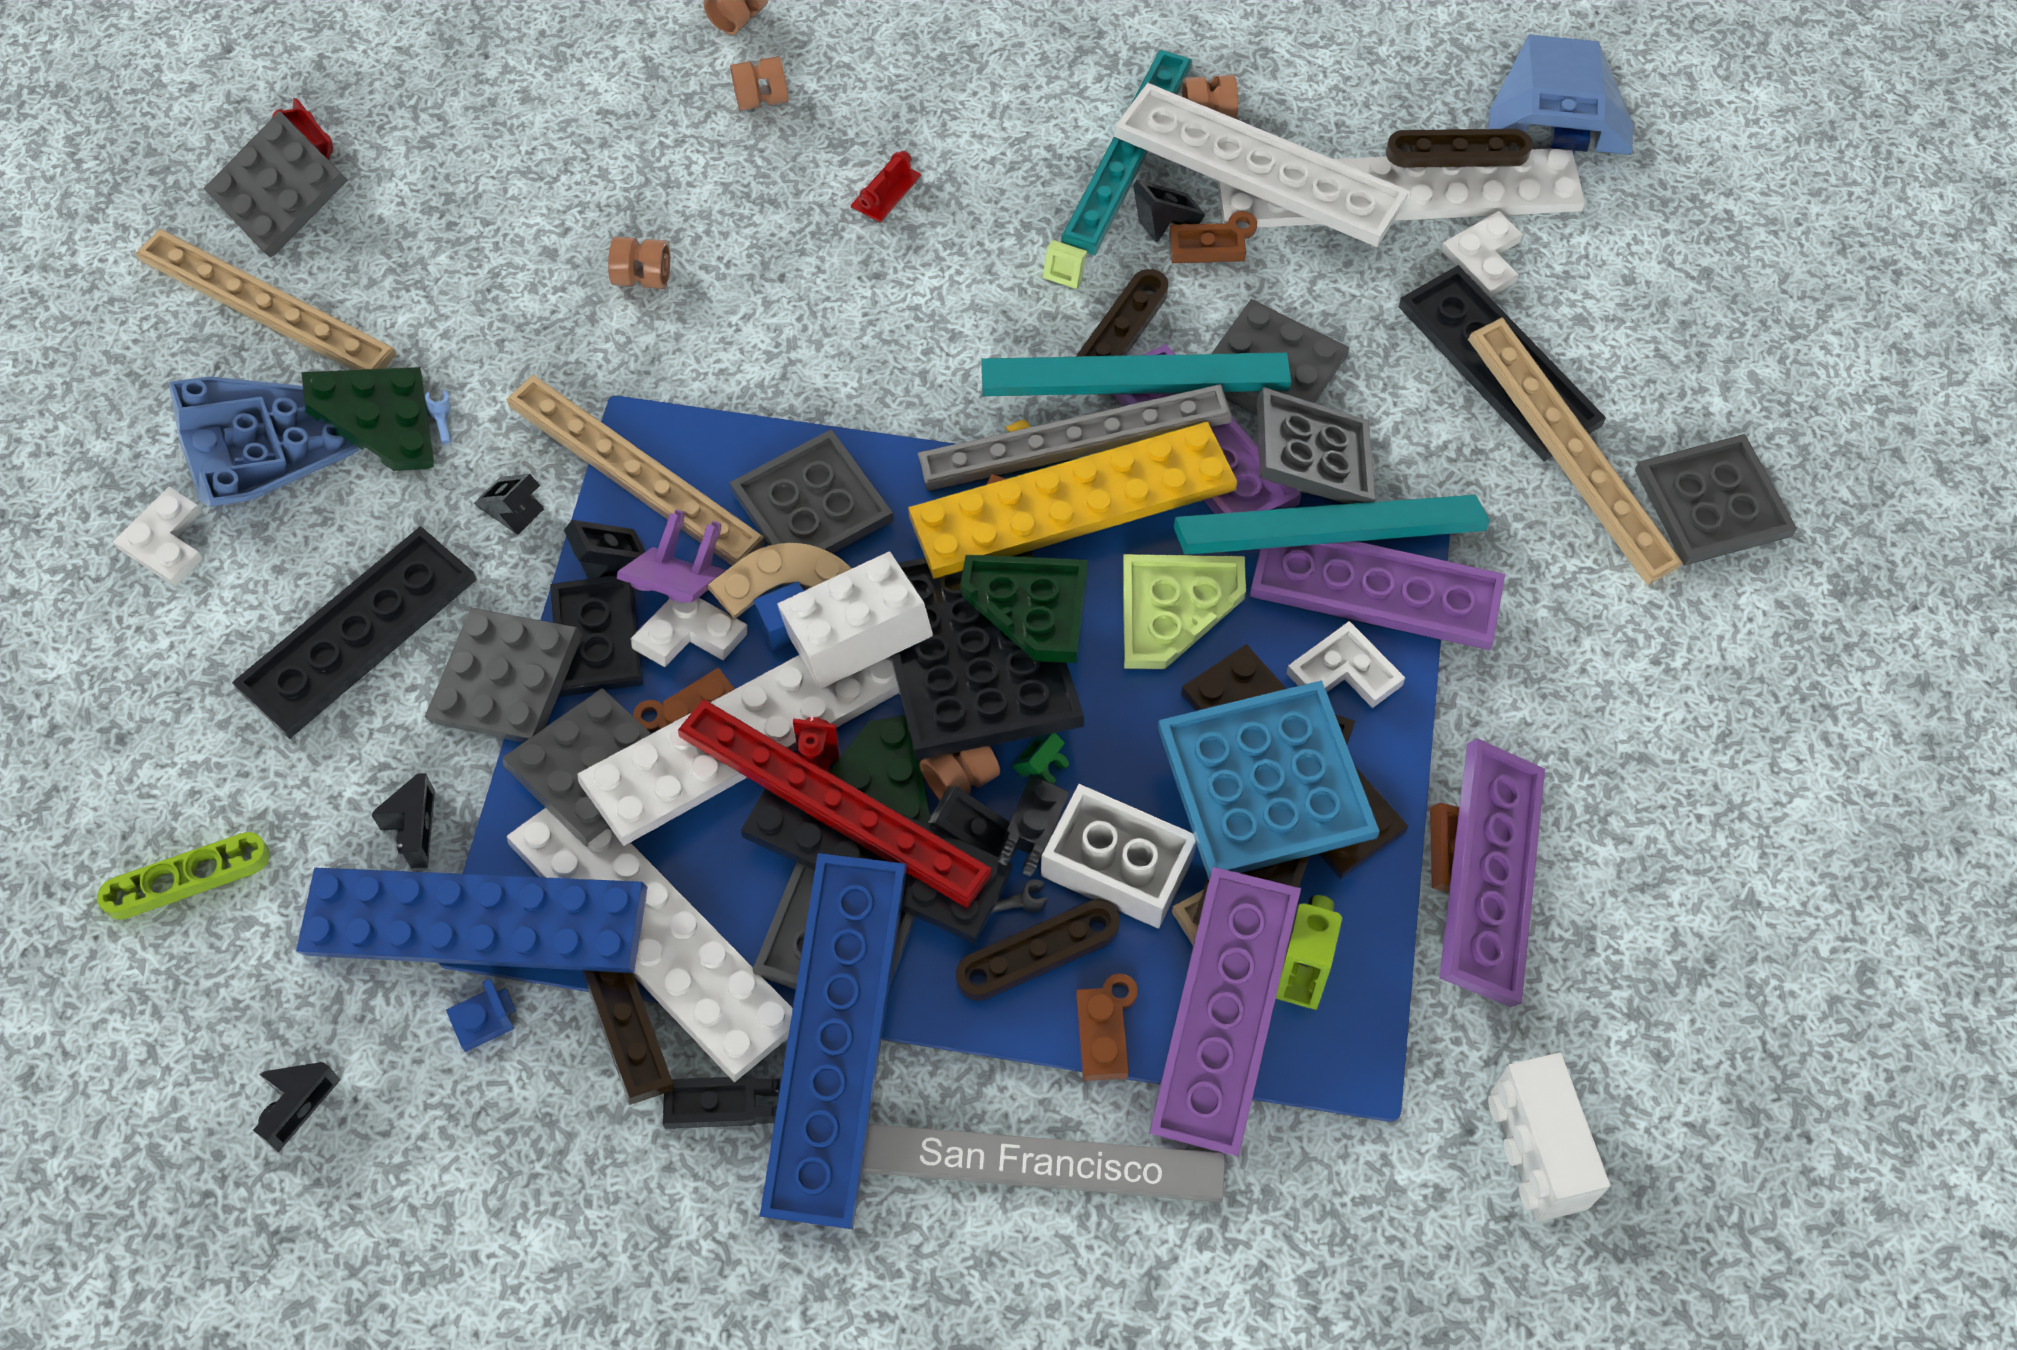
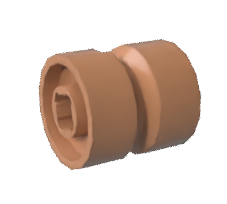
M704 0L703 5L707 17L715 27L729 35H735L749 22L750 18L755 17L768 4L769 0Z
M780 56L760 59L757 66H754L750 61L730 65L739 111L759 108L761 101H765L768 105L788 102L787 85ZM758 79H766L767 85L760 88Z
M1235 75L1213 76L1211 82H1208L1205 77L1183 79L1182 97L1237 119L1238 88Z
M613 237L608 258L610 283L612 285L633 287L637 282H640L643 288L665 289L670 273L671 261L668 241L645 239L642 244H639L636 238Z
M989 746L920 761L922 775L939 801L948 786L956 785L966 793L971 794L972 785L980 788L1000 775L998 761Z

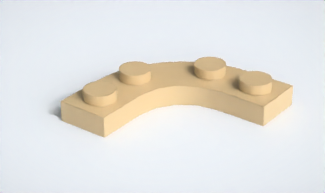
M781 543L770 545L748 554L709 583L708 589L732 618L735 619L754 604L753 599L798 581L802 589L807 590L852 568L839 557L824 549L801 543Z

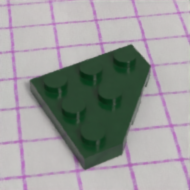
M421 367L301 372L305 413L317 421L323 419L337 429V434L361 450L367 448L381 458L382 464L393 471L420 470L434 467Z
M987 555L965 556L961 579V593L969 603L1033 660L1078 663L1088 579V560Z
M905 715L868 721L829 773L890 809L932 827L928 823L930 813L920 762L915 759Z

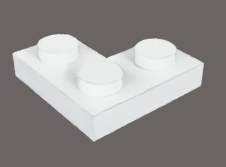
M1497 211L1443 242L1441 251L1455 266L1459 265L1491 298L1517 282L1519 274L1499 254L1520 243L1523 234L1500 211Z
M168 487L113 543L117 549L176 587L203 559L197 550L177 538L202 511L196 503Z
M699 597L695 601L688 603L675 602L669 599L631 638L632 649L664 667L689 642L724 660L747 636V624L736 618L733 619L731 615Z
M1350 621L1288 665L1286 672L1298 686L1322 680L1326 692L1345 679L1372 708L1402 687L1405 681V677Z

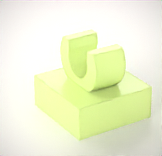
M1052 240L1047 247L1042 278L1077 289L1082 281L1087 251Z

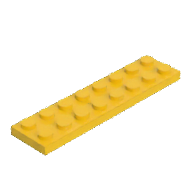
M1207 421L908 507L909 518L933 579L962 571L966 555L1014 556L1236 491L1237 480Z

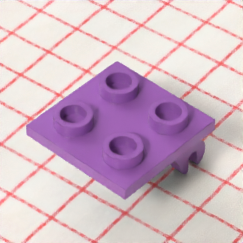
M676 509L675 514L670 513L659 548H650L620 569L617 573V579L631 583V586L638 590H654L666 594L669 599L675 602L688 603L695 601L709 590V583L726 571L711 565L716 542L721 533V523L712 521L711 525L707 524L693 564L674 558L679 532L685 517L683 511Z

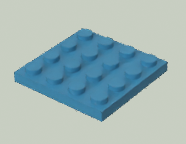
M1322 680L1158 721V731L1208 879H1210L1212 867L1243 873L1377 839L1379 834L1377 823Z

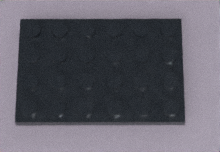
M1027 551L1010 557L1033 558L1031 551ZM926 558L898 563L925 604L933 634L932 637L890 656L916 761L1084 727V715L1067 663L1033 660L969 603L961 593L963 570L933 579Z

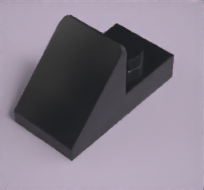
M1136 180L1133 185L1139 222L1155 242L1161 239L1171 222L1177 225L1182 223L1200 224L1205 217V213L1188 193L1141 180Z
M531 474L500 477L474 502L478 508L518 535L544 510V507L532 495L541 485Z
M572 520L564 529L572 551L577 560L581 562L588 579L617 575L620 569L645 553L635 530L631 528Z
M426 773L416 774L372 812V817L380 830H398L396 838L398 853L403 854L411 868H428L435 789Z
M324 1062L260 1072L259 1075L273 1089L279 1092L282 1097L277 1102L269 1104L263 1110L258 1119V1124L253 1131L265 1143L277 1152H280L341 1079Z

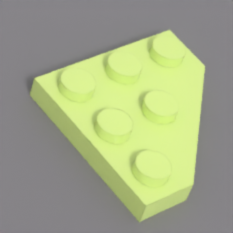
M1124 554V668L1166 669L1245 599L1246 593L1245 556Z

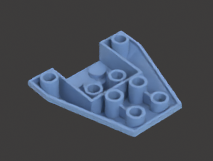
M1529 34L1490 108L1488 129H1518L1527 133L1529 124L1593 130L1595 131V151L1631 155L1633 150V122L1599 41Z
M210 376L169 382L179 442L199 501L210 507L253 500L359 451L357 446L337 434L335 427L323 419L317 421L305 413L303 387L300 385Z

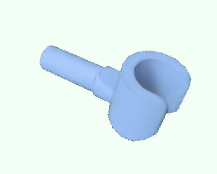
M442 390L443 400L434 402L430 400V394L427 392L425 395L427 414L434 418L437 423L441 444L451 443L447 425V416L450 412L449 394L447 391Z

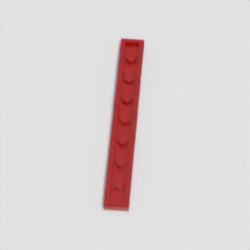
M705 699L698 704L678 729L679 737L888 862L906 864L908 874L967 909L992 874L991 867Z

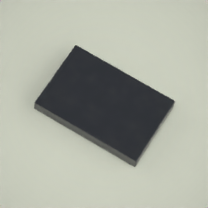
M617 575L550 584L553 623L577 627L583 634L560 690V696L597 692L601 688L612 690L643 685L641 656L639 652L632 649L631 638L638 632L634 588L631 586V583L617 579Z

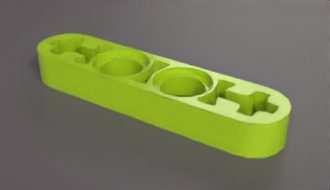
M240 833L113 877L104 882L99 888L97 903L112 919H127L255 874L267 865L270 858V850L263 839L256 833ZM252 846L254 849L251 852L252 859L244 861L241 857L245 853L244 848ZM225 853L231 858L228 859L232 865L230 868H228L225 859L222 857ZM209 859L217 861V867L210 876L205 878L195 876V870L201 862ZM166 874L174 876L173 885L169 890L162 893L153 892L152 886L158 877ZM139 883L142 891L146 895V897L141 898L137 894L138 892H141L140 889L137 887V884ZM123 890L127 895L123 897V904L116 906L113 901L117 899V892Z

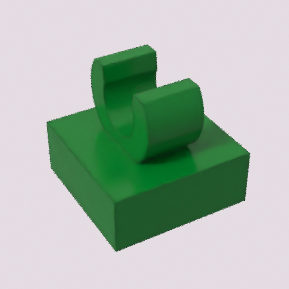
M1056 733L1036 736L1013 762L1011 767L1021 777L1035 775L1039 779L1054 784L1056 779L1049 773L1048 766L1050 762L1059 770L1069 766L1067 758L1063 754L1058 753L1065 742Z

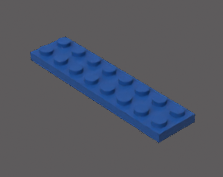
M822 853L817 854L759 1217L852 1230L854 1228L906 879V864Z
M314 867L296 952L306 956L634 973L648 886L639 881Z

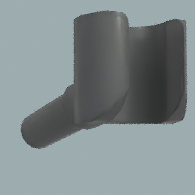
M1034 879L1028 881L1021 894L998 900L991 913L1014 907H1022L1030 913L1039 912L1044 907L1047 897L1034 899L1029 894L1041 891L1044 883Z

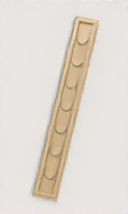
M159 229L135 253L139 261L351 370L385 369L397 355L393 347L162 229Z
M1503 317L1472 332L1468 339L1471 345L1646 584L1649 585L1678 569L1683 564L1682 560Z
M534 374L506 399L511 409L667 520L670 513L675 514L676 509L683 511L685 517L681 530L699 543L702 542L707 524L711 525L712 521L721 523V533L716 542L714 553L733 566L748 554L761 549L765 545L764 536Z

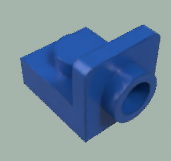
M491 978L482 982L486 991L446 1009L464 1052L515 1029L509 1015L517 1012L506 987L498 991Z

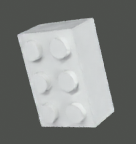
M890 551L777 603L788 636L820 689L933 636L923 600Z
M1078 784L1042 854L1041 876L1093 900L1106 901L1113 905L1116 910L1159 929L1194 858L1197 843L1194 834Z
M1559 1052L1508 1064L1491 1090L1488 1104L1494 1121L1502 1123L1507 1139L1503 1141L1506 1158L1511 1166H1517L1522 1180V1183L1519 1184V1194L1523 1206L1527 1211H1533L1536 1222L1589 1210L1611 1185L1562 1053Z

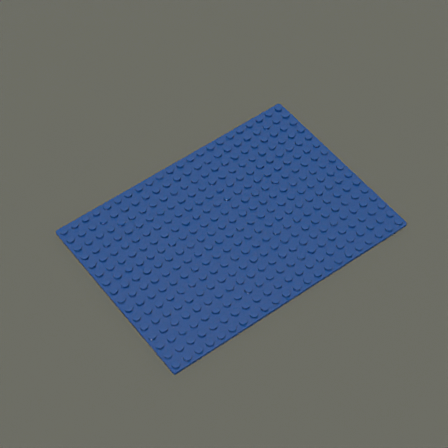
M612 396L608 399L601 421L758 533H760L731 492L729 482L832 429L893 512V522L833 553L851 568H855L889 551L897 563L925 558L909 518L908 507L987 485L990 479L988 477L931 491L926 490L918 453L956 443L624 396ZM1063 460L997 476L1009 479L1071 460ZM588 464L571 521L578 520L631 528L635 530L645 552L652 547L659 548L668 520ZM1300 492V504L1293 508L1342 505L1343 503L1322 496ZM1202 500L1031 550L1033 558L1088 560V579L1078 663H1067L1084 715V727L1056 732L1065 742L1058 753L1063 754L1069 762L1067 768L1060 770L1052 762L1048 766L1049 773L1056 779L1053 785L1069 791L1056 827L1078 784H1081L1193 833L1158 731V721L1194 712L1193 707L1181 695L1182 686L1245 644L1254 651L1288 689L1298 686L1286 674L1288 665L1350 621L1405 677L1403 686L1374 708L1345 679L1327 692L1334 713L1355 721L1347 745L1354 765L1405 821L1408 829L1404 835L1342 879L1336 875L1319 854L1310 855L1299 887L1301 891L1296 913L1299 904H1308L1309 898L1313 895L1326 896L1334 902L1333 912H1337L1342 916V922L1333 962L1317 1010L1275 999L1252 1100L1366 1119L1385 1122L1397 1121L1402 1110L1441 639L1250 597L1261 549L1189 554L1193 556H1245V599L1166 669H1125L1123 633L1124 554L1184 555L1174 530L1175 518L1215 513ZM680 530L674 558L694 564L701 543L683 530ZM1450 534L1357 542L1448 561ZM567 537L565 538L552 584L588 579L581 562L574 555ZM766 540L762 548L769 546ZM714 553L712 566L725 570L732 567V565ZM634 588L638 631L669 600L668 595L654 590L642 591ZM549 590L541 621L553 623L551 591ZM707 590L699 597L729 614L710 590ZM753 604L736 618L747 624V636L724 660L691 642L666 667L640 653L643 685L605 691L633 716V711L640 702L655 700L663 705L662 702L718 667L734 689L791 660L798 656L799 653L793 644L774 652L772 651L757 621ZM596 692L563 697L559 693L546 727ZM899 693L836 728L840 757L868 721L905 715ZM648 711L643 714L642 719L651 722L656 719L657 713ZM1034 737L989 746L998 761L1000 775L980 788L971 786V794L969 795L1009 822L1030 777H1021L1011 765ZM509 739L503 740L462 874L539 877L508 845L507 841L508 834L546 808L504 768L502 757L523 742ZM923 777L931 818L940 801L931 791ZM745 778L630 843L754 967L796 862L742 837L741 829L765 790L761 785L749 778ZM1197 844L1194 858L1159 929L1117 910L1120 924L1117 937L1113 942L986 1000L975 1001L968 999L957 987L956 969L959 962L965 956L1093 899L1042 877L1041 859H1039L1032 877L1022 873L1024 870L1023 864L1028 853L1016 848L1011 861H1008L1014 864L1013 872L998 900L1021 894L1028 881L1033 879L1040 880L1044 883L1042 890L1029 894L1034 899L1047 897L1044 907L1039 912L1030 913L1022 907H1014L991 913L975 944L916 917L889 988L882 1040L1082 1072L1076 990L1103 988L1107 978L1120 973L1132 977L1138 988L1135 1003L1131 1007L1123 1009L1129 1071L1128 1079L1126 1080L1161 1085L1193 950L1192 943L1172 914V909L1174 905L1204 890L1208 879ZM1093 922L1089 925L1096 932L1105 929V926L1100 922ZM439 963L442 968L589 992L581 970ZM978 974L974 975L970 981L975 985H981L986 982V978ZM635 978L643 1001L660 1004ZM765 980L793 1008L796 990ZM1116 985L1112 989V994L1120 999L1125 998L1129 993L1128 989L1123 985Z

